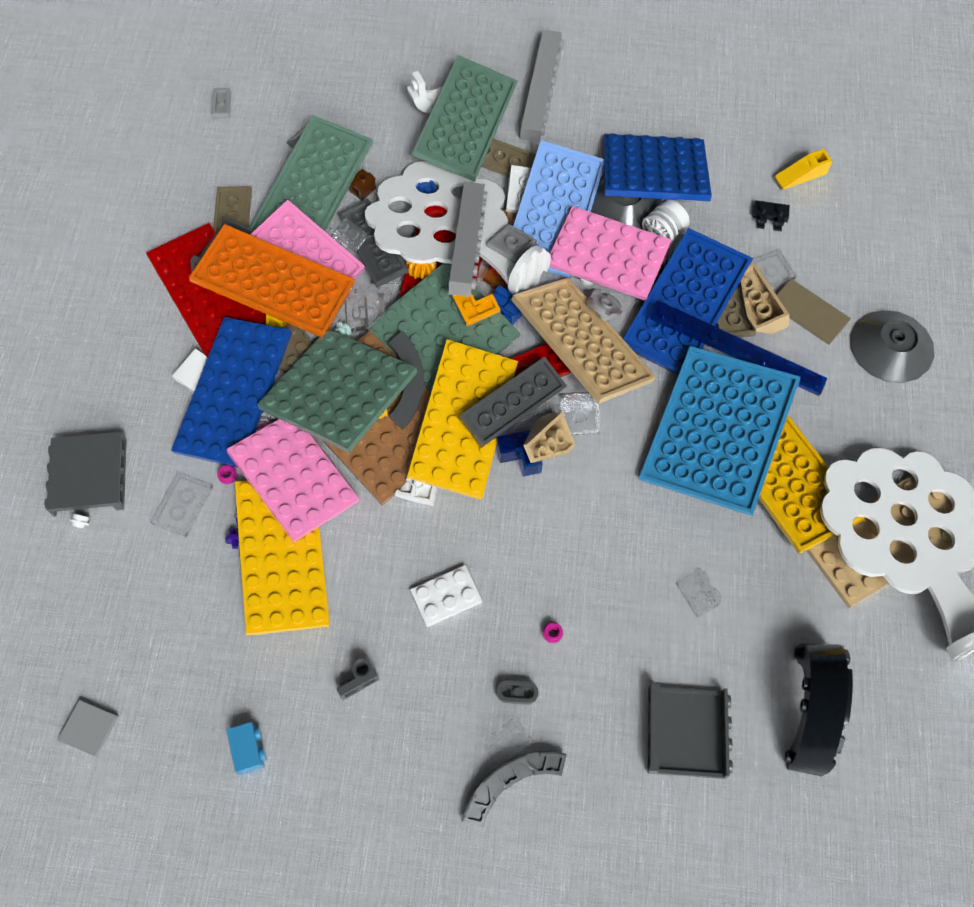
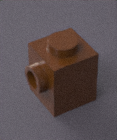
M361 169L349 186L350 192L363 201L376 189L375 177Z

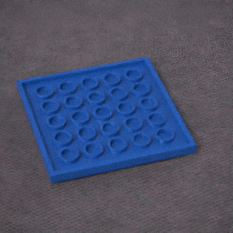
M615 133L604 134L605 196L711 202L712 193L704 139L669 138L666 136L651 137L649 135L634 136L632 134L617 135Z

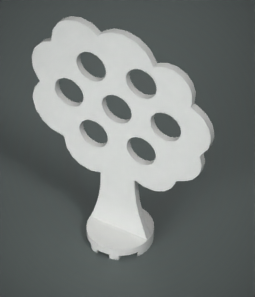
M427 161L410 164L404 170L403 176H395L383 181L378 187L377 198L379 201L372 203L365 210V221L368 226L375 229L374 240L381 250L391 254H399L405 260L414 264H429L436 261L452 264L455 240L449 243H441L433 237L435 232L439 230H449L454 234L457 232L461 198L453 196L451 191L456 187H463L464 182L485 184L484 191L488 193L487 202H483L486 203L485 214H482L485 215L484 225L480 226L483 227L482 238H478L481 240L480 251L477 250V252H480L479 256L500 274L508 284L509 292L513 295L538 287L542 272H547L550 265V253L538 245L529 248L516 263L487 247V242L508 225L507 216L501 210L504 206L505 194L500 186L489 180L478 179V177L474 182ZM432 180L439 188L434 193L425 194L419 192L416 189V185L419 182H430ZM394 201H405L412 208L405 213H396L391 211L388 206ZM437 205L445 208L447 214L443 217L433 218L427 216L424 210L429 206ZM403 225H414L421 232L415 237L407 238L400 236L397 233V229Z
M873 448L863 452L856 462L839 460L831 464L824 474V485L828 494L821 502L820 514L826 527L836 536H839L838 549L842 559L851 569L859 574L870 577L883 576L892 587L900 592L917 594L928 588L942 617L949 643L946 650L952 660H961L971 653L974 655V596L957 574L969 571L974 567L973 487L961 476L944 472L939 461L925 452H912L902 458L893 451L884 448ZM902 469L911 473L916 481L915 489L904 490L899 488L892 479V472ZM863 481L873 485L878 492V500L875 503H866L860 500L854 491L855 483ZM940 492L946 495L952 504L951 512L943 514L934 510L928 501L929 493ZM894 504H902L912 510L915 516V523L912 526L901 525L893 519L891 507ZM865 517L871 520L877 528V536L874 539H864L858 536L852 526L853 519ZM938 527L947 531L952 539L951 549L942 550L935 547L929 540V529ZM899 540L907 543L914 552L913 562L904 564L895 560L890 552L891 542Z

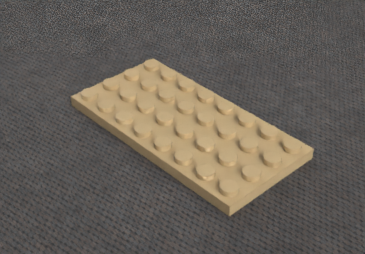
M569 277L513 295L512 302L598 404L654 382L656 376L608 321L600 319L599 314L587 306L588 299Z
M911 476L898 483L897 486L904 490H913L916 487V481ZM940 492L929 493L928 501L934 510L943 514L951 512L952 504L946 495ZM878 496L866 503H875L878 500ZM894 504L891 507V515L897 523L904 526H912L915 523L914 513L909 507L902 504ZM868 518L853 526L856 534L864 539H874L877 536V528ZM938 527L929 529L928 537L935 547L946 550L952 546V539L947 531ZM835 535L807 550V553L849 609L889 583L883 576L870 577L859 574L851 569L840 555L838 549L839 536ZM899 540L891 542L890 552L895 560L904 564L913 562L914 552L907 543Z

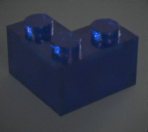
M531 430L496 437V449L500 463L519 460L523 477L542 473V460L531 463L524 448V443Z

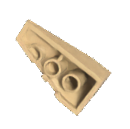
M755 263L751 264L741 280L747 319L756 332L774 334L788 328L789 313Z
M563 412L543 415L534 424L524 443V448L531 463L568 454L576 446Z

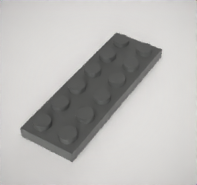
M366 199L337 214L374 284L378 288L409 271L399 254L387 253L376 245L374 240L375 229L368 226L365 221V210L371 205L369 199Z
M543 357L466 410L458 418L482 448L564 390L567 385L546 357Z

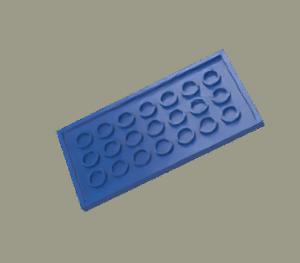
M688 228L623 340L637 355L679 376L689 347L703 349L753 258Z
M223 318L171 451L173 453L237 467L228 455L227 449L255 433L263 413L257 404L272 389L292 335L290 329Z

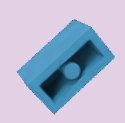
M249 722L226 729L235 772L242 775L264 768V761L267 760L264 747H260L259 740L262 739V734L259 726L256 727L254 723Z

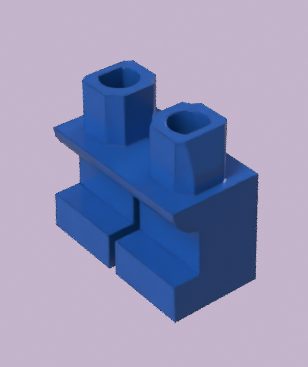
M499 285L495 289L493 296L500 307V313L513 325L523 314L512 302V293Z

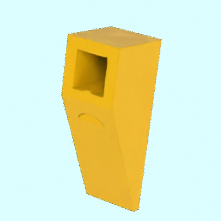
M821 149L806 155L775 175L774 178L782 190L826 175L832 164V159L825 149Z

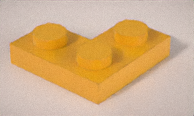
M472 293L471 297L452 295L467 327L500 312V307L493 294L475 301Z

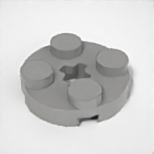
M594 290L589 296L586 303L587 306L597 312L599 318L603 321L618 319L623 310H620L622 308L621 303L609 293L605 296L602 294L603 291Z

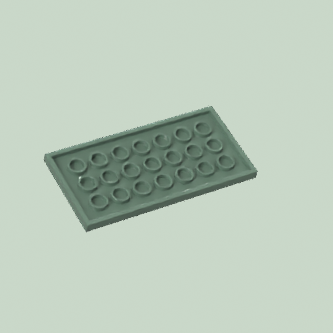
M457 55L413 149L412 155L475 182L518 80Z
M312 115L250 228L256 230L282 204L289 200L321 229L326 231L371 148L373 140Z

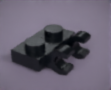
M755 200L753 218L758 219L757 228L764 229L767 220L775 221L774 231H782L784 222L787 223L789 219L790 205Z

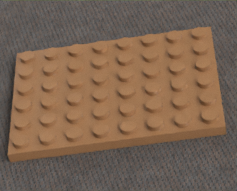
M371 331L357 340L364 345L396 358ZM425 387L417 412L404 430L389 418V415L394 411L402 398L403 389L387 408L388 415L378 419L350 453L323 441L381 506L395 496L396 490H400L407 482V474L431 395Z

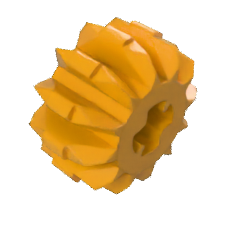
M407 261L406 266L409 276H414L415 279L419 277L423 280L424 277H427L435 270L436 262L414 264Z

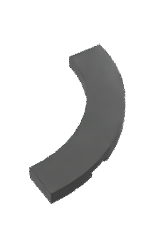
M401 331L388 343V346L396 353L399 360L417 368V374L404 388L399 404L389 415V418L404 430L415 416L422 400L424 371L416 348Z
M536 751L516 756L500 764L476 787L465 807L461 821L484 827L491 807L505 789H508L521 779L532 775L553 774L562 776L567 754L556 751Z

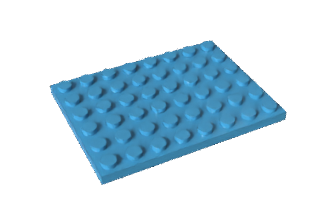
M690 346L639 480L753 517L801 377Z

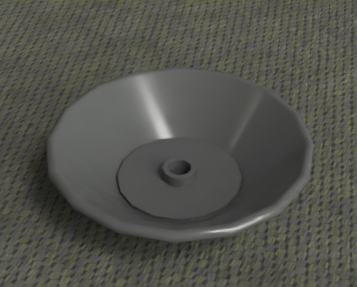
M602 176L591 212L643 229V219L662 202V199L605 196L604 176Z
M879 311L868 314L856 324L851 335V350L858 364L870 375L885 382L906 383L917 380L930 369L935 357L934 343L927 329L914 318L900 312Z

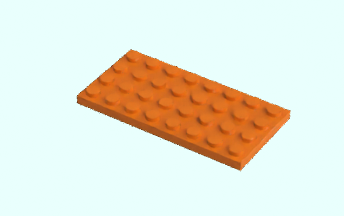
M226 224L223 225L189 276V280L192 283L321 338L331 327L355 285L354 278Z

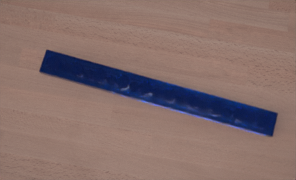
M657 302L650 317L651 320L736 359L799 376L801 378L798 387L817 396L821 395L827 381V377L663 302Z

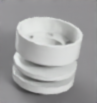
M665 199L643 219L642 227L645 231L672 239V243L678 235L688 228L690 220L686 210L679 203L671 199Z

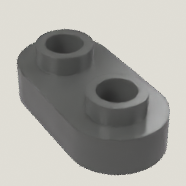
M505 680L497 686L496 694L503 703L529 705L537 700L539 691L532 682ZM505 689L510 690L511 694L509 696L503 694ZM530 691L531 697H525L524 692Z

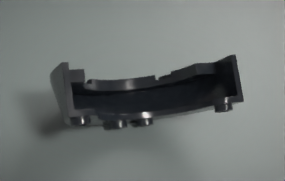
M802 643L795 647L794 658H797V663L802 666L804 672L802 680L804 699L802 698L800 702V712H802L795 740L790 749L785 752L787 770L822 777L831 772L836 765L834 757H836L837 753L841 754L845 742L842 731L845 729L844 724L849 725L853 694V671L848 669L851 657L849 651L844 649V645Z

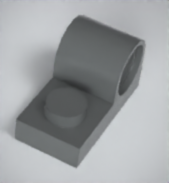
M359 658L354 661L352 672L355 679L352 681L351 679L345 680L336 689L342 701L380 680L369 660ZM361 666L368 667V671L365 674L357 673Z

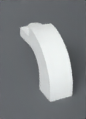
M419 71L413 72L411 86L407 87L408 93L419 110L431 113L442 87L434 90H425V82Z

